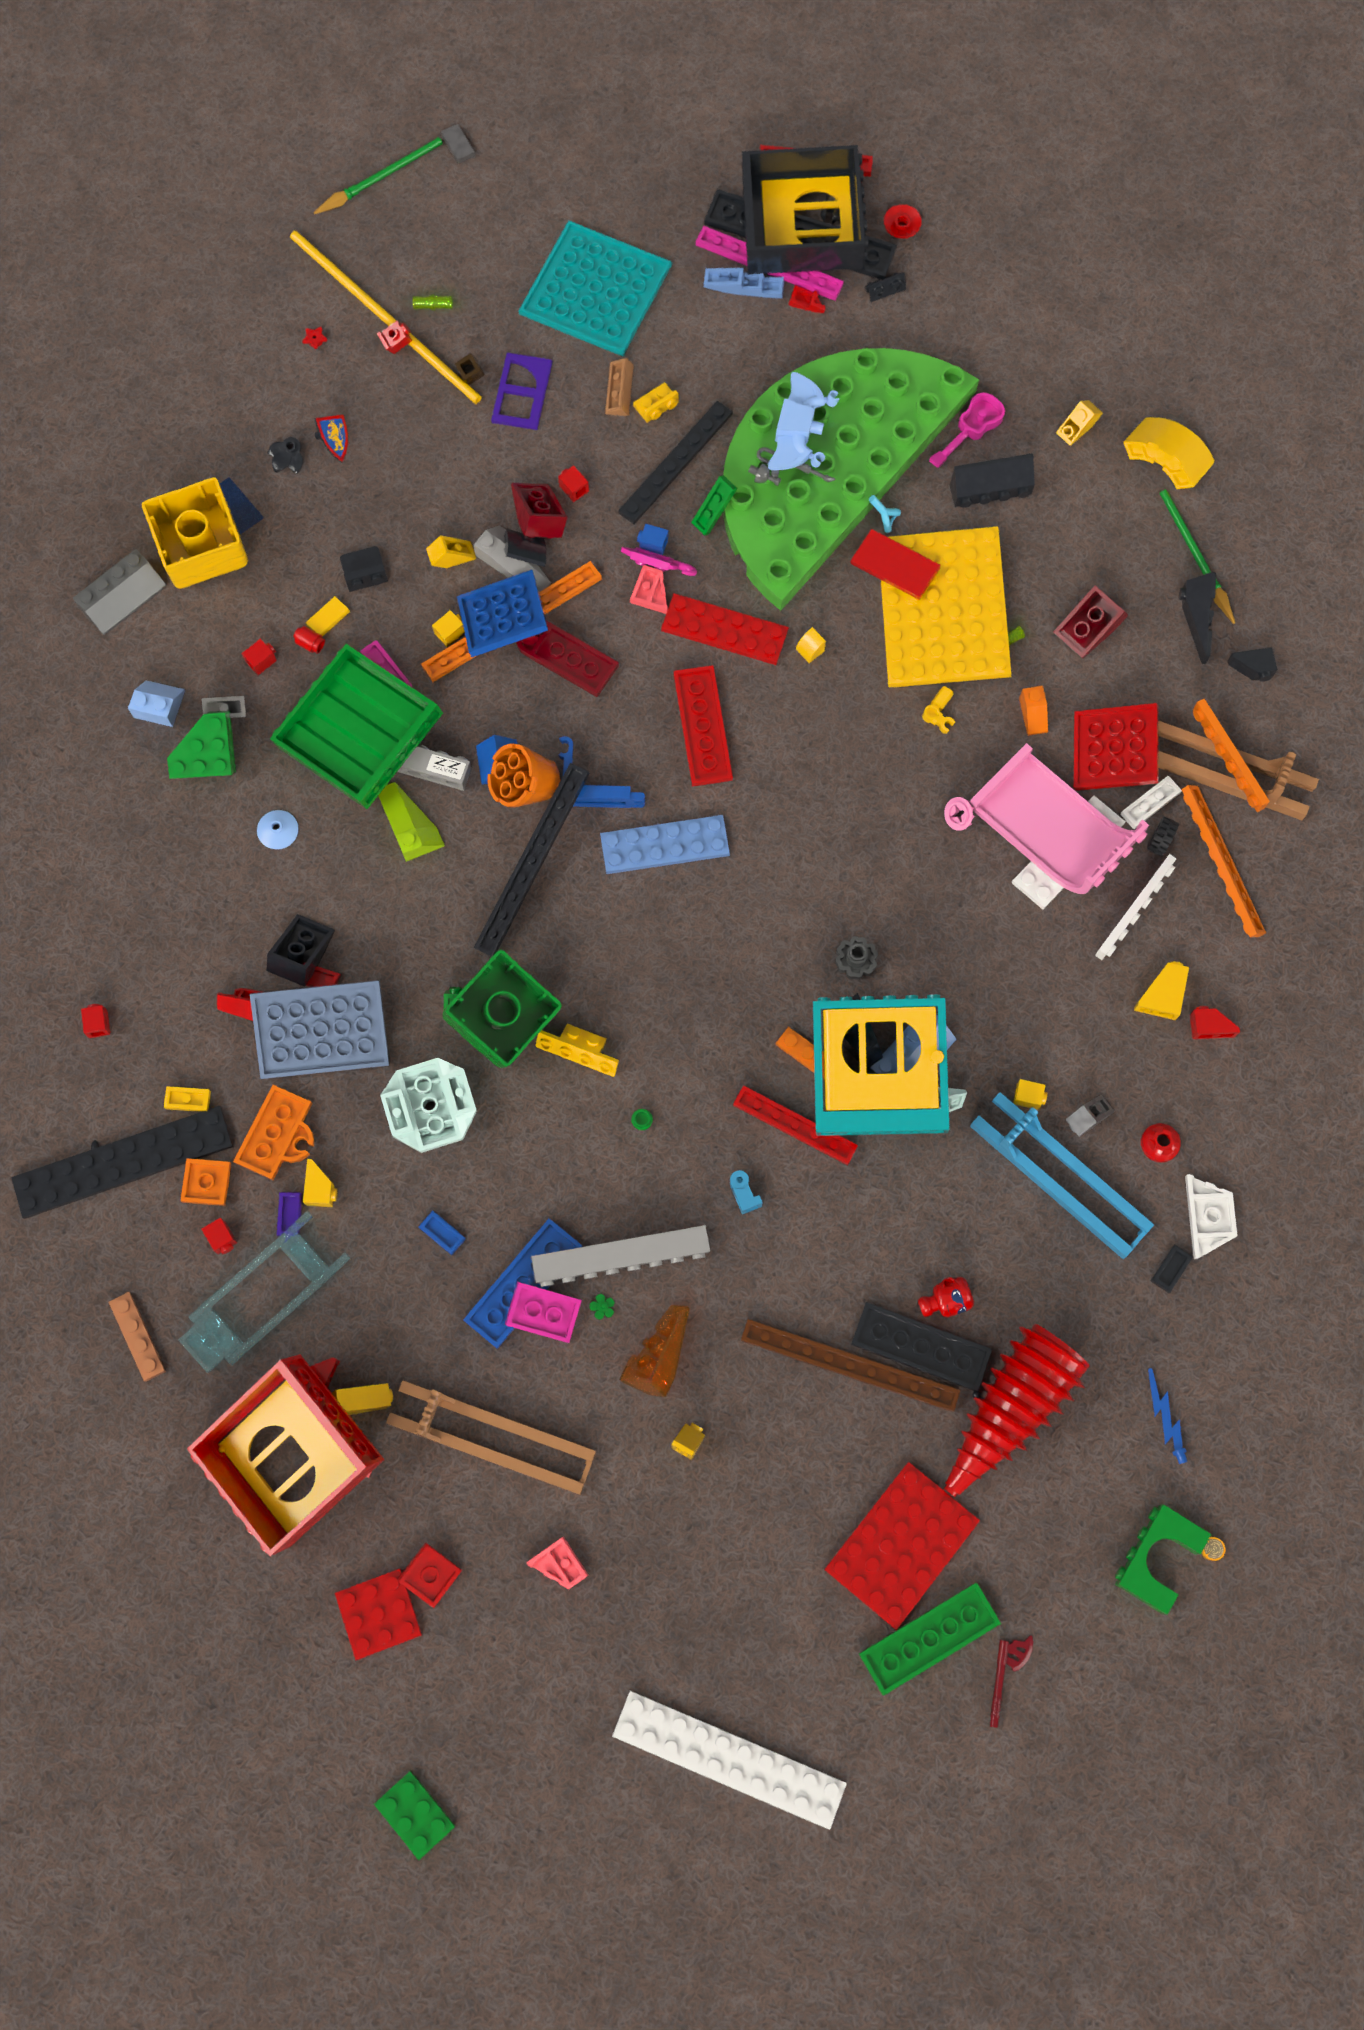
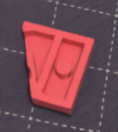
M643 565L631 595L630 603L664 614L667 613L668 608L662 570Z
M564 1537L527 1562L528 1566L534 1567L567 1589H571L589 1576Z

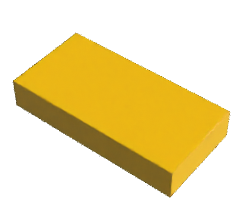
M334 596L306 622V625L323 637L350 611Z

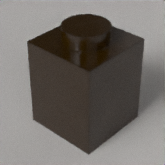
M471 353L454 363L463 380L468 385L485 376L477 359Z

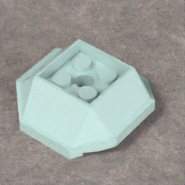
M440 1058L397 1070L380 1095L393 1138L421 1153L463 1140L477 1112L464 1069ZM428 1102L436 1103L432 1110H426L425 1105Z

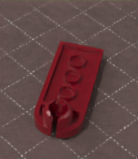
M546 621L548 631L516 642L518 650L523 655L595 697H598L619 667V662Z

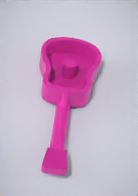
M988 393L975 395L970 402L968 410L960 416L958 427L962 432L942 452L939 451L931 456L929 461L939 468L967 437L978 440L985 432L998 427L1005 414L1003 404L996 397Z

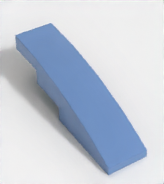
M707 268L705 270L704 288L736 295L783 298L784 277H764L763 273L748 274L744 273L743 268Z

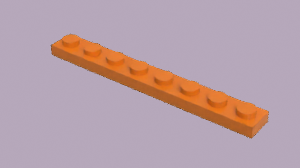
M1187 785L1182 788L1184 801L1190 807L1192 818L1200 828L1201 838L1206 842L1209 848V855L1218 867V875L1225 882L1226 892L1232 898L1235 904L1234 909L1243 921L1244 931L1249 937H1260L1266 934L1199 787Z

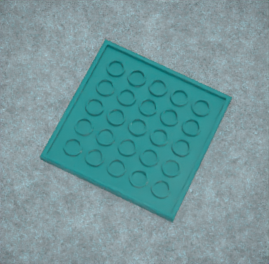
M568 220L522 303L519 315L624 356L667 276L672 262Z

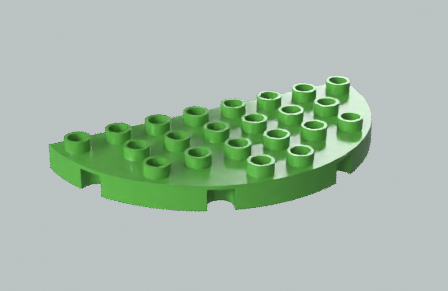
M863 348L836 353L807 363L785 375L756 400L736 429L728 449L723 475L738 489L723 511L726 533L734 554H740L747 565L746 575L767 600L780 611L787 605L874 507L869 502V498L875 495L880 500L977 391L979 379L957 366L925 354L898 349ZM792 372L799 373L814 382L820 388L824 397H828L832 390L838 392L836 398H839L836 406L830 407L825 403L824 406L815 409L813 421L824 423L822 435L810 433L808 443H806L807 447L813 451V454L817 452L823 453L825 460L821 462L819 467H813L811 459L805 462V464L812 466L813 470L835 478V481L826 482L823 478L812 473L807 474L794 467L779 470L777 478H780L781 482L776 486L774 485L775 483L769 480L764 483L754 482L755 475L748 472L751 465L760 468L762 464H765L768 467V464L757 458L756 453L760 448L767 447L774 451L777 449V442H775L776 430L784 398L788 399L791 394ZM766 451L760 454L761 457L769 461L773 456Z

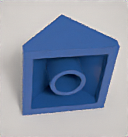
M493 735L476 746L482 785L488 784L487 777L488 774H491L494 762L492 757L506 744H517L516 739Z

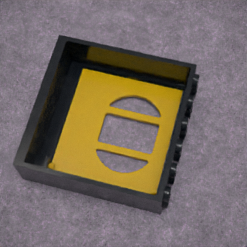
M858 145L742 151V182L748 274L863 268V262L867 260L868 235H866L867 219L864 216L866 214V204L863 202L865 191L864 186H862V153H858ZM809 192H824L837 200L795 203L798 198ZM839 208L841 228L795 230V210ZM840 236L837 241L829 243L803 244L797 239Z

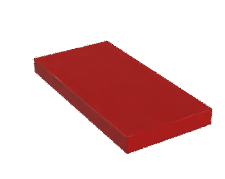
M873 529L868 533L850 560L852 565L920 600L941 568L940 564Z

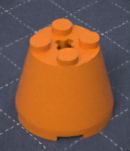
M506 744L498 749L492 757L494 762L491 774H488L487 777L489 791L493 799L507 807H520L549 800L561 781L559 770L554 761L519 744Z

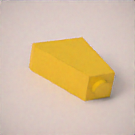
M1168 962L1136 1004L1134 1011L1176 1020L1181 1014L1189 967L1183 966L1180 962Z
M388 1383L338 1389L331 1392L349 1415L386 1409L391 1406L393 1401V1393L389 1389Z

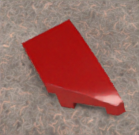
M797 285L794 286L788 303L789 306L816 313H824L826 309L825 305L821 304L817 291L811 292Z

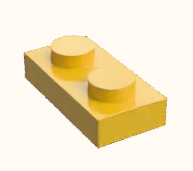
M166 1086L164 1108L169 1110L207 1111L209 1109L211 1091L209 1089Z

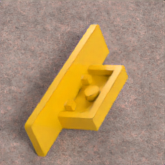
M570 1024L566 1025L560 1037L542 1030L538 1033L537 1048L612 1077L615 1076L619 1063L618 1059L601 1053L605 1046L606 1038Z

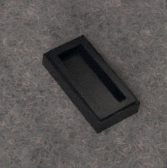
M1174 1244L1150 1281L1167 1293H1171L1193 1256Z

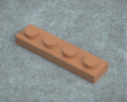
M127 1292L109 1301L143 1380L146 1382L166 1372L131 1293Z

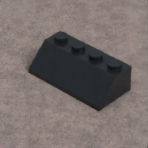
M1033 453L954 466L950 482L954 507L961 506L966 508L972 504L980 503L984 505L995 500L1007 501L1013 497L1025 498L1032 494L1035 485Z

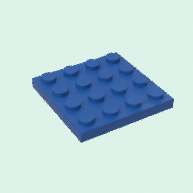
M533 570L457 596L471 657L548 631Z

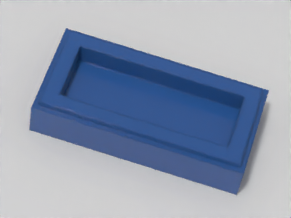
M434 1211L419 1226L425 1234L450 1255H453L466 1240L463 1235Z

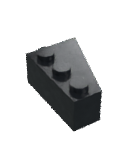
M855 994L852 1000H861L859 994ZM870 1022L865 1023L866 1070L883 1058ZM855 1024L845 1034L842 1046L860 1063L859 1025Z

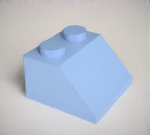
M146 680L134 690L128 709L134 718L173 727L185 689Z

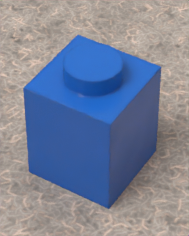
M645 524L643 531L640 530L637 537L640 548L661 555L664 554L669 540L668 530Z

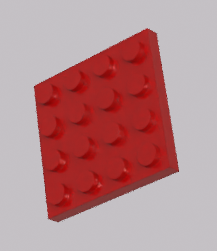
M1157 703L1074 711L1075 791L1158 784Z

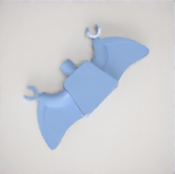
M796 372L791 373V394L788 399L784 398L776 430L775 442H777V449L768 463L769 470L791 469L804 464L808 459H811L813 467L820 466L821 462L825 460V455L821 452L813 454V451L807 447L806 443H808L810 433L822 435L824 423L813 421L815 409L824 406L825 403L830 407L836 406L839 398H836L837 391L832 390L828 397H824L820 388L810 379Z

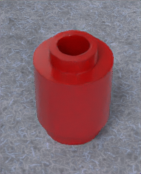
M306 626L299 627L294 633L295 644L311 653H320L325 645V639L322 638V635Z

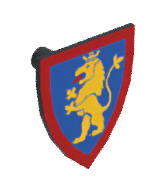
M344 414L314 418L318 430L315 432V438L321 439L332 456L342 462L348 446V432Z

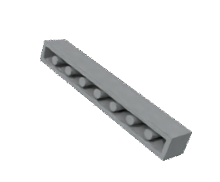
M706 1225L531 1256L535 1284L540 1283L541 1287L554 1285L553 1281L562 1279L563 1283L576 1281L575 1277L584 1275V1279L598 1277L597 1273L606 1271V1275L619 1273L621 1268L634 1271L641 1269L640 1265L649 1264V1267L663 1265L662 1261L671 1260L672 1264L683 1262V1257L692 1256L693 1260L705 1258V1253L710 1252Z

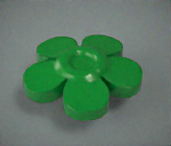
M599 1294L595 1298L596 1302L590 1303L589 1308L591 1311H596L594 1316L598 1320H601L604 1315L610 1318L614 1314L613 1309L609 1308L614 1305L612 1298H607L605 1301V1296Z

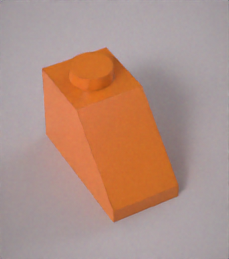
M1043 686L1022 689L1019 701L1027 735L1047 733V702Z

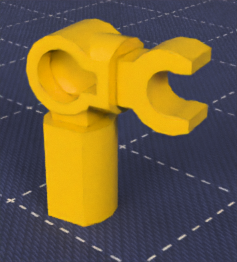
M946 686L939 690L931 701V705H928L922 714L925 722L939 726L940 731L944 734L949 732V729L944 724L948 723L953 726L955 723L954 719L944 717L943 713L940 712L954 695L953 691Z

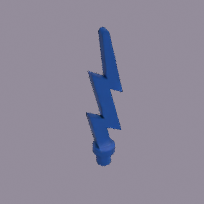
M1150 1368L1148 1372L1154 1414L1156 1416L1160 1410L1162 1412L1165 1445L1173 1436V1456L1177 1457L1179 1464L1188 1462L1185 1455L1187 1451L1182 1445L1180 1419L1172 1428L1168 1391L1160 1401L1153 1369Z

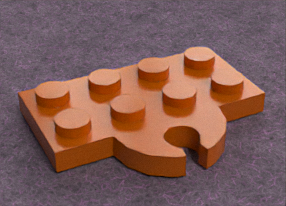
M272 1085L233 1162L274 1180L283 1161L295 1163L307 1158L310 1155L309 1152L297 1150L296 1145L300 1140H306L310 1146L314 1147V1134L310 1127L303 1122L313 1103Z

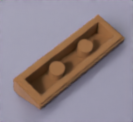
M627 358L610 362L606 415L629 416L634 365Z

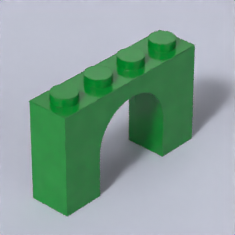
M1162 1504L1158 1505V1507L1154 1506L1148 1515L1150 1522L1147 1527L1143 1526L1139 1531L1137 1538L1140 1540L1136 1547L1132 1546L1126 1555L1128 1561L1125 1567L1121 1566L1115 1575L1117 1579L1115 1585L1162 1615H1168L1178 1594L1151 1576L1146 1561L1150 1547L1160 1539H1169L1195 1555H1199L1212 1534Z

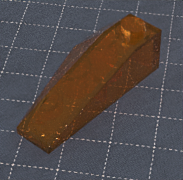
M678 1305L670 1306L656 1324L655 1329L657 1332L649 1340L646 1338L642 1342V1345L645 1347L637 1357L632 1355L628 1360L619 1379L621 1382L651 1396H667L676 1376L690 1308Z

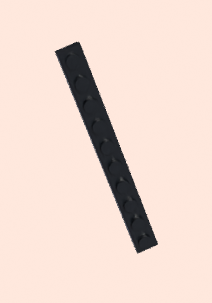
M572 763L569 764L474 946L476 950L490 957L498 951L590 774L587 770Z

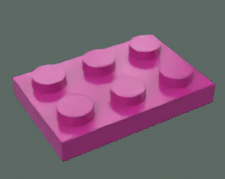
M517 1282L505 1325L569 1343L582 1300Z

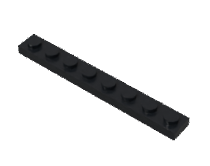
M716 401L619 509V514L632 524H635L732 416V411L719 401Z

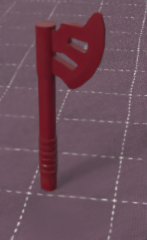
M1031 1635L1023 1642L1013 1640L1010 1644L1008 1641L1003 1640L999 1642L990 1727L998 1728L1005 1665H1009L1013 1671H1018L1027 1663L1033 1650V1636ZM1017 1647L1024 1648V1649H1025V1652L1022 1653V1652L1016 1650V1648H1017ZM1007 1654H1013L1017 1658H1019V1660L1015 1661L1014 1659L1008 1657Z

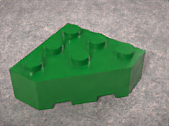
M230 711L207 712L199 719L167 757L169 779L225 776L236 773Z

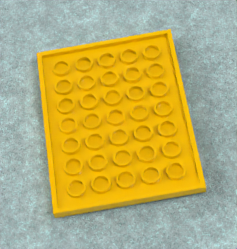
M998 526L888 537L941 565L940 570L920 600L881 580L888 687L1011 677Z

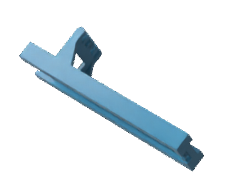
M999 1092L992 1102L1017 1123L1014 1128L1004 1137L981 1116H978L970 1127L1122 1259L1126 1258L1154 1224L1041 1127L1037 1118L1038 1111L1035 1108L1031 1107L1025 1114ZM1023 1130L1027 1131L1140 1229L1137 1233L1138 1237L1135 1238L1131 1245H1128L1012 1144Z

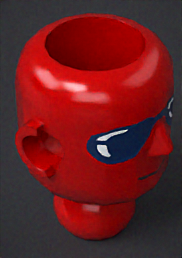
M963 1277L945 1278L941 1283L934 1286L933 1296H922L918 1299L920 1309L925 1317H929L934 1312L940 1310L941 1315L947 1318L966 1312L974 1306V1299L967 1280Z

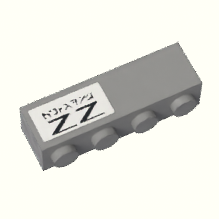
M418 745L397 772L464 791L472 768L470 761L462 756L452 757L444 751L439 750L435 752L429 750L426 746Z

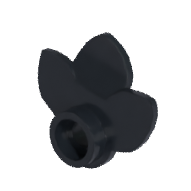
M288 437L283 442H275L269 447L267 453L273 456L272 467L274 472L282 471L288 466L296 474L301 470L303 457L300 454L301 443L298 439ZM290 444H293L292 449H288Z

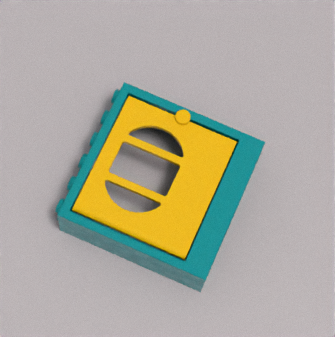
M938 994L927 995V998L918 999V995H906L905 999H896V996H883L882 1000H874V996H863L861 1000H852V997H840L839 1001H831V998L821 997L817 998V1001H813L817 1136L949 1132L945 998H940ZM936 1008H938L939 1050H937ZM821 1011H823L826 1112H823ZM866 1022H896V1074H867ZM904 1022L916 1031L921 1042L920 1057L915 1066L908 1072L904 1071ZM855 1024L859 1025V1073L850 1069L842 1055L843 1038L847 1031ZM937 1064H939V1067H940V1100H941V1109H930V1108H939V1101H938V1069H937ZM884 1109H917V1110H884ZM838 1110H872V1111H838Z

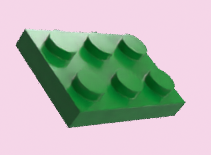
M409 1771L374 1804L418 1860L456 1827L412 1771Z

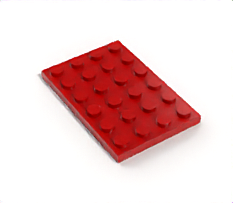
M907 1462L824 1570L897 1630L980 1520L911 1463Z

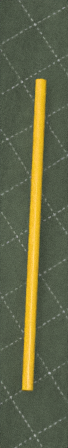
M293 231L290 238L385 324L390 326L397 321L299 232ZM409 333L412 339L409 345L474 404L481 400L482 397L416 337Z

